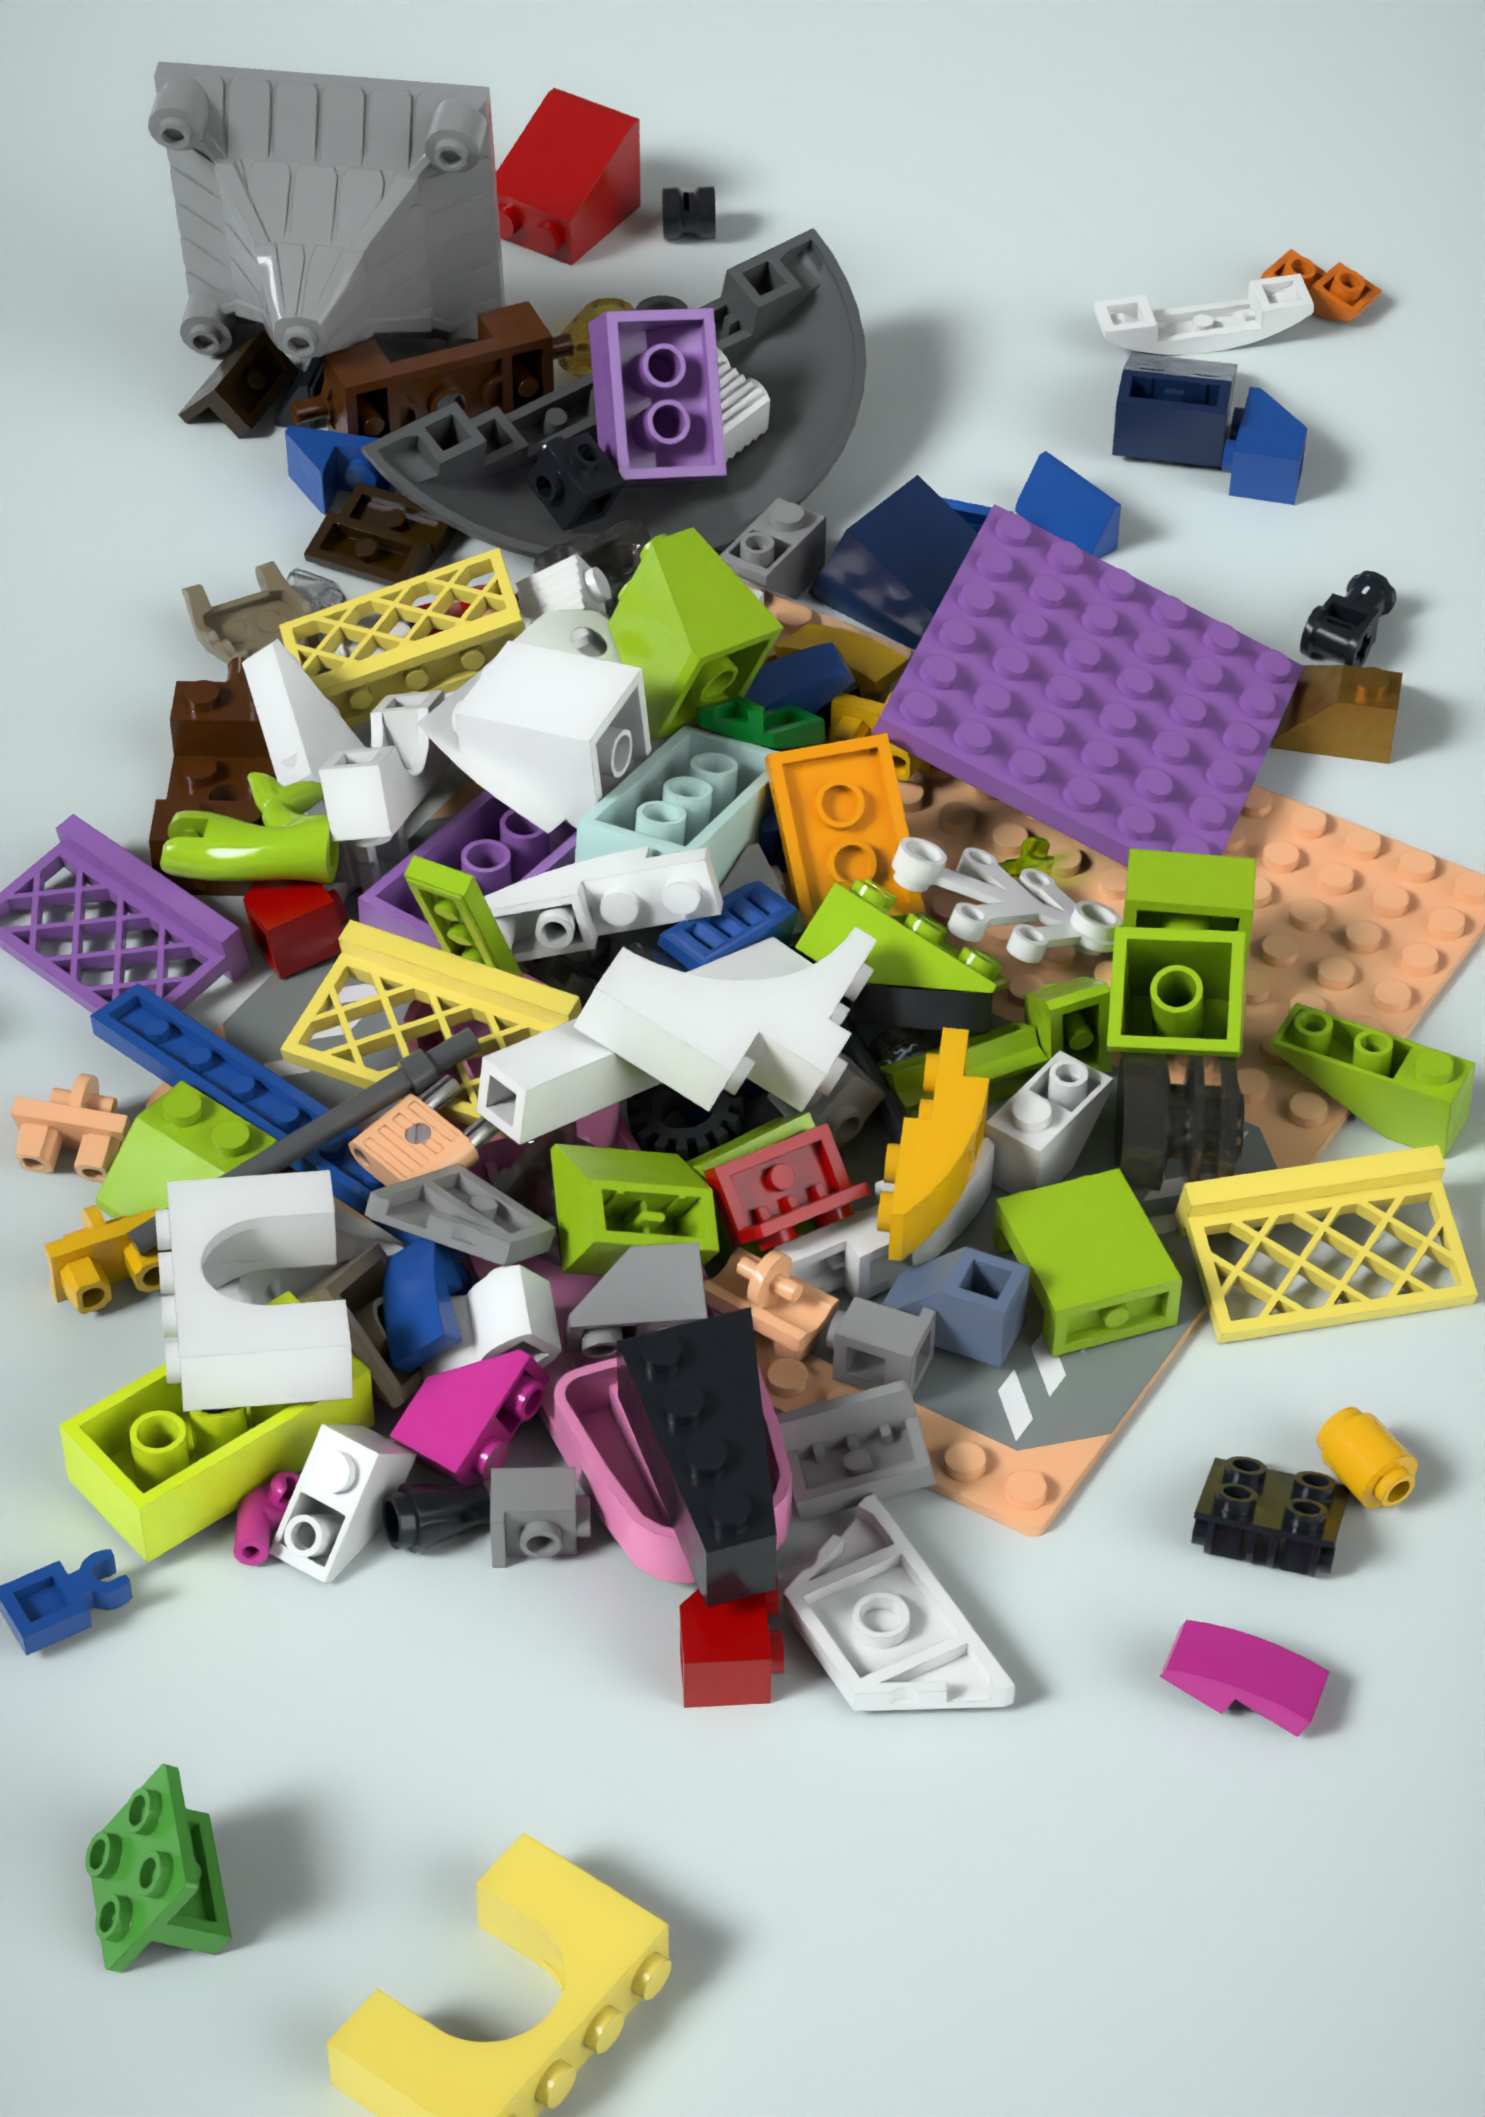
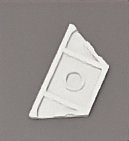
M875 1494L865 1497L859 1503L857 1518L840 1537L833 1534L818 1551L816 1562L811 1567L803 1569L783 1592V1611L853 1711L1005 1707L1014 1703L1015 1684Z

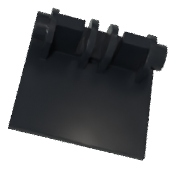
M1235 1456L1227 1460L1215 1457L1194 1513L1196 1520L1191 1543L1204 1546V1553L1239 1560L1245 1529L1250 1530L1245 1562L1253 1564L1259 1534H1269L1271 1539L1266 1567L1274 1568L1280 1537L1286 1538L1280 1570L1308 1575L1314 1578L1317 1571L1330 1574L1336 1551L1335 1543L1350 1490L1345 1485L1336 1484L1335 1480L1330 1476L1319 1472L1302 1471L1297 1474H1290L1267 1469L1264 1463L1250 1457Z

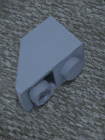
M965 1246L900 1272L882 1305H889L919 1316L923 1307L935 1310V1347L1001 1368L1025 1323L1030 1267Z

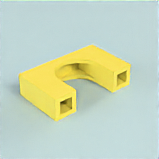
M523 1832L476 1882L478 1923L480 1928L540 1966L555 1980L562 1993L550 2014L534 2028L516 2037L492 2042L469 2041L443 2032L377 1988L327 2041L331 2085L377 2117H537L545 2107L553 2109L565 2099L575 2082L577 2071L594 2052L602 2054L612 2046L622 2030L625 2017L642 1998L646 2001L651 2000L662 1989L672 1968V1962L669 1960V1924Z

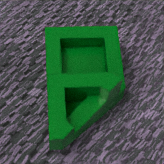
M735 696L696 707L697 725L736 740L774 749L803 747L826 742L824 719L793 704L765 711V707L742 696Z

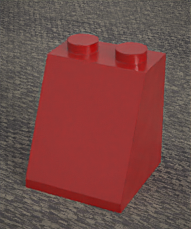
M557 88L550 90L496 172L500 238L571 266L641 206L640 119Z

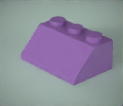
M714 308L605 311L590 321L588 325L598 446L626 481L623 488L657 487L727 476Z

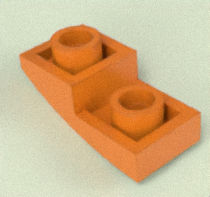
M1292 249L1264 271L1261 277L1263 279L1301 274L1314 303V312L1311 315L1335 321L1352 322L1379 298L1382 291L1341 262H1338L1332 269L1325 272L1312 261Z

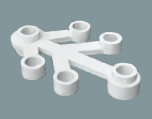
M906 837L900 841L892 861V868L895 871L893 878L901 887L921 893L926 892L930 885H937L987 903L974 905L962 902L955 905L947 927L956 937L969 942H979L983 939L987 927L1037 921L1048 926L1034 927L1028 924H1017L1007 943L1006 948L1008 952L1023 962L1039 963L1043 958L1046 948L1068 945L1091 956L1113 952L1115 926H1122L1121 917L1111 908L1098 902L1084 900L1076 904L1056 886L1055 881L1048 874L1036 869L1027 868L1021 871L1018 881H1016L998 865V861L993 855L978 848L964 849L955 872L944 868L947 856L937 845L916 837Z

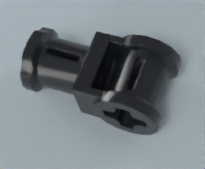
M1368 570L1351 578L1346 588L1347 594L1345 597L1332 593L1323 606H1317L1312 611L1302 633L1300 642L1301 654L1312 657L1317 653L1340 661L1344 665L1363 666L1371 646L1376 641L1379 617L1390 613L1397 601L1396 591L1389 584L1387 578L1377 572ZM1365 587H1370L1366 594L1361 593Z

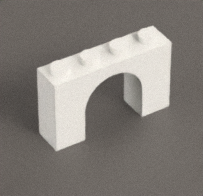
M330 1170L167 1181L169 1209L155 1210L158 1250H171V1252L158 1253L161 1294L175 1293V1296L161 1297L164 1338L178 1337V1341L164 1342L167 1384L181 1383L183 1412L352 1399V1355L346 1300L256 1305L231 1299L217 1291L227 1282L252 1272L337 1265L335 1208Z

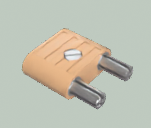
M445 1075L419 1097L413 1094L407 1095L349 1143V1149L357 1162L385 1186H389L455 1164H460L468 1169L479 1160L477 1150L501 1130L481 1116L471 1126L461 1132L439 1115L437 1111L461 1092L458 1082L452 1076Z

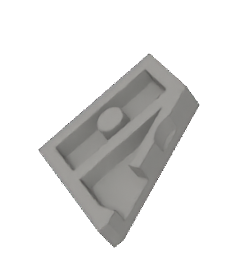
M460 1164L370 1191L364 1214L371 1220L502 1266L515 1264L550 1251L556 1227Z

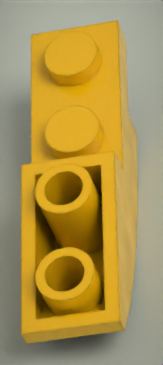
M943 1027L939 1054L927 1053L923 1092L934 1093L933 1100H920L918 1118L904 1117L900 1144H887L884 1183L895 1184L894 1192L881 1191L877 1231L890 1232L888 1260L903 1261L938 1229L960 1200L973 1175L979 1158L987 1118L990 1078L966 1076L969 1030Z

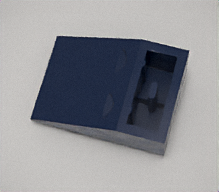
M1131 353L1122 371L1116 401L1112 455L1131 457L1136 460L1152 459L1179 462L1195 467L1204 465L1221 467L1238 364Z

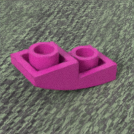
M1185 1620L1178 1630L1160 1677L1220 1714H1223L1231 1703L1237 1700L1298 1737L1312 1722L1329 1671L1284 1647L1259 1637L1219 1625Z

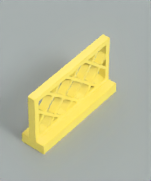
M499 547L279 625L287 651L299 660L304 672L326 699L330 700L337 707L341 717L350 728L371 721L370 713L386 695L444 690V694L457 691L484 668L487 663L494 659L508 640L513 641L526 629ZM495 571L494 576L483 590L467 587L472 579ZM429 594L437 595L427 610L411 606L417 598ZM455 600L471 604L461 618L445 615ZM488 609H493V610H497V611H498V612H495V613H492V614H490V615H487V616L482 617V616L486 613V611H487ZM375 613L382 615L372 629L356 626L363 617ZM399 620L416 623L405 638L389 634ZM433 628L443 630L439 633L427 636ZM318 633L327 634L316 649L299 645L297 642ZM345 639L360 643L349 658L333 654ZM377 648L387 650L385 652L371 656ZM322 667L332 669L316 676Z
M350 919L338 938L341 954L280 1050L283 1061L366 1089L396 1071L398 1067L394 1066L382 1071H376L364 1066L362 1056L397 1045L403 1059L410 1054L405 1043L407 1041L440 1030L444 1040L452 1037L449 1027L469 1020L487 1024L491 1034L477 1039L481 1050L455 1065L461 1080V1084H459L461 1092L437 1111L443 1117L471 1126L481 1117L476 1112L480 1077L470 1080L463 1062L496 1050L499 1051L578 1018L582 1011L579 996ZM349 978L373 985L377 992V995L341 1006L338 998L339 993ZM414 1000L431 1005L434 1012L433 1015L400 1026L392 1010L393 1007ZM384 1011L391 1029L354 1040L348 1022ZM339 1025L347 1042L322 1052L307 1047L315 1033ZM405 1095L404 1097L400 1098L398 1101H401V1100L404 1099L407 1095ZM502 1131L496 1134L500 1137L514 1141Z
M1439 1145L1185 1183L1174 1215L1180 1236L1188 1237L1218 1344L1474 1304L1478 1293L1441 1181L1446 1167ZM1422 1202L1429 1203L1435 1225L1427 1237L1394 1218L1402 1205ZM1383 1208H1389L1386 1213L1380 1210ZM1355 1213L1376 1225L1364 1246L1359 1245L1331 1228L1338 1215ZM1326 1217L1323 1222L1317 1220V1218ZM1293 1223L1313 1235L1301 1255L1298 1256L1267 1237L1275 1225ZM1262 1227L1259 1232L1256 1231V1230H1254V1229H1252V1228ZM1384 1231L1417 1250L1404 1271L1371 1252ZM1228 1232L1250 1246L1237 1265L1234 1266L1211 1252L1206 1235ZM1438 1235L1442 1246L1434 1242ZM1321 1241L1354 1260L1341 1280L1336 1279L1308 1262ZM1257 1251L1262 1252L1290 1269L1277 1290L1272 1289L1244 1272ZM1426 1255L1450 1269L1455 1286L1433 1289L1413 1277L1412 1274ZM1361 1265L1395 1284L1387 1297L1370 1299L1348 1286ZM1218 1275L1226 1279L1222 1286L1220 1285ZM1298 1275L1331 1294L1323 1307L1311 1309L1302 1307L1284 1295ZM1234 1284L1267 1304L1259 1317L1231 1321L1225 1298ZM1402 1289L1409 1292L1407 1294L1399 1295ZM1339 1299L1345 1302L1343 1304L1335 1305ZM1275 1309L1281 1312L1271 1315Z

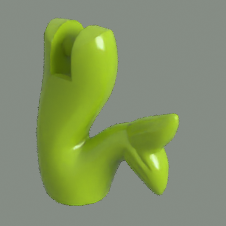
M251 772L248 774L247 779L255 804L262 813V820L265 826L201 810L176 812L168 826L167 834L170 839L163 845L160 866L165 873L205 881L302 880L331 885L336 876L340 841L332 842L327 814H304L324 798L322 785L319 782L299 781L283 786L268 774Z

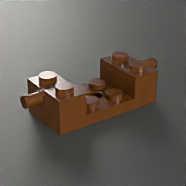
M529 301L477 313L479 341L392 363H389L375 339L355 343L349 348L323 356L324 384L321 394L299 401H291L290 411L296 425L326 417L328 431L381 438L439 410L437 405L440 400L453 393L459 394L453 402H457L469 419L496 406L504 414H507L554 391L553 360L573 356L574 344L569 333L553 337Z
M238 657L229 661L226 682H212L208 680L176 681L170 715L174 757L167 798L156 799L149 846L152 868L191 895L246 896L254 881H205L165 873L161 869L160 860L163 845L170 839L167 834L168 826L175 813L185 810L215 812L252 824L265 826L262 820V813L257 808L253 799L247 776L251 772L268 774L277 780L242 662L247 659L242 657L240 672Z

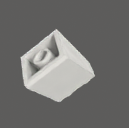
M510 640L507 641L495 659L485 665L480 679L468 695L458 701L452 716V729L458 735L461 754L566 818L565 822L577 828L579 819L652 755L642 668Z

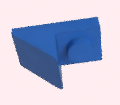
M291 425L287 426L285 439L288 475L322 514L328 513L338 490L352 492L357 482L390 492L395 491L396 488L379 473L361 452L362 446L379 438Z

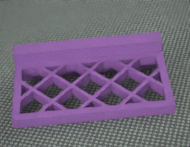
M75 814L69 816L55 828L60 843L0 892V920L11 911L31 909L30 925L4 928L0 925V948L92 1014L137 983L182 1011L222 975L235 982L252 967L239 927ZM63 867L76 875L75 887L44 890L45 882ZM112 900L117 904L116 916L85 919L86 903ZM74 905L73 921L42 924L43 908ZM153 929L159 933L158 945L126 948L127 932ZM116 933L115 950L83 953L85 936ZM72 938V952L70 955L45 957L40 954L41 941ZM195 958L202 963L190 976L168 978V961ZM157 962V979L124 983L125 966ZM114 967L113 984L86 987L81 983L82 970Z

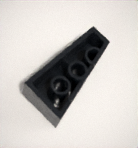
M751 1307L618 1340V1398L706 1607L775 1590L777 1533Z

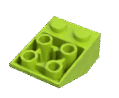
M857 878L855 882H835L795 948L818 962L842 944L856 926L877 939V942L864 961L865 964L874 969L867 983L995 993L1006 990L1011 981L999 974L1004 966L999 960L974 945H971L970 948L964 946L962 950L946 941L950 933L947 927L920 911L917 914L910 912L908 916L893 907L898 897L868 878H865L864 881Z

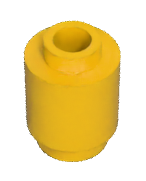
M1348 1407L1335 1413L1320 1429L1316 1444L1322 1450L1321 1458L1323 1463L1366 1508L1393 1507L1401 1503L1411 1493L1415 1486L1414 1477L1418 1468L1417 1460L1373 1414L1362 1413L1356 1407Z

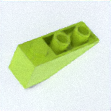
M1295 1003L1270 1042V1049L1384 1138L1413 1148L1439 1145L1442 1158H1445L1469 1118L1475 1062L1299 1003Z

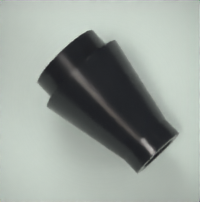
M482 1483L468 1486L401 1484L397 1492L386 1494L383 1498L382 1515L387 1538L394 1549L408 1548L412 1553H417L474 1527L490 1524V1497L488 1491Z

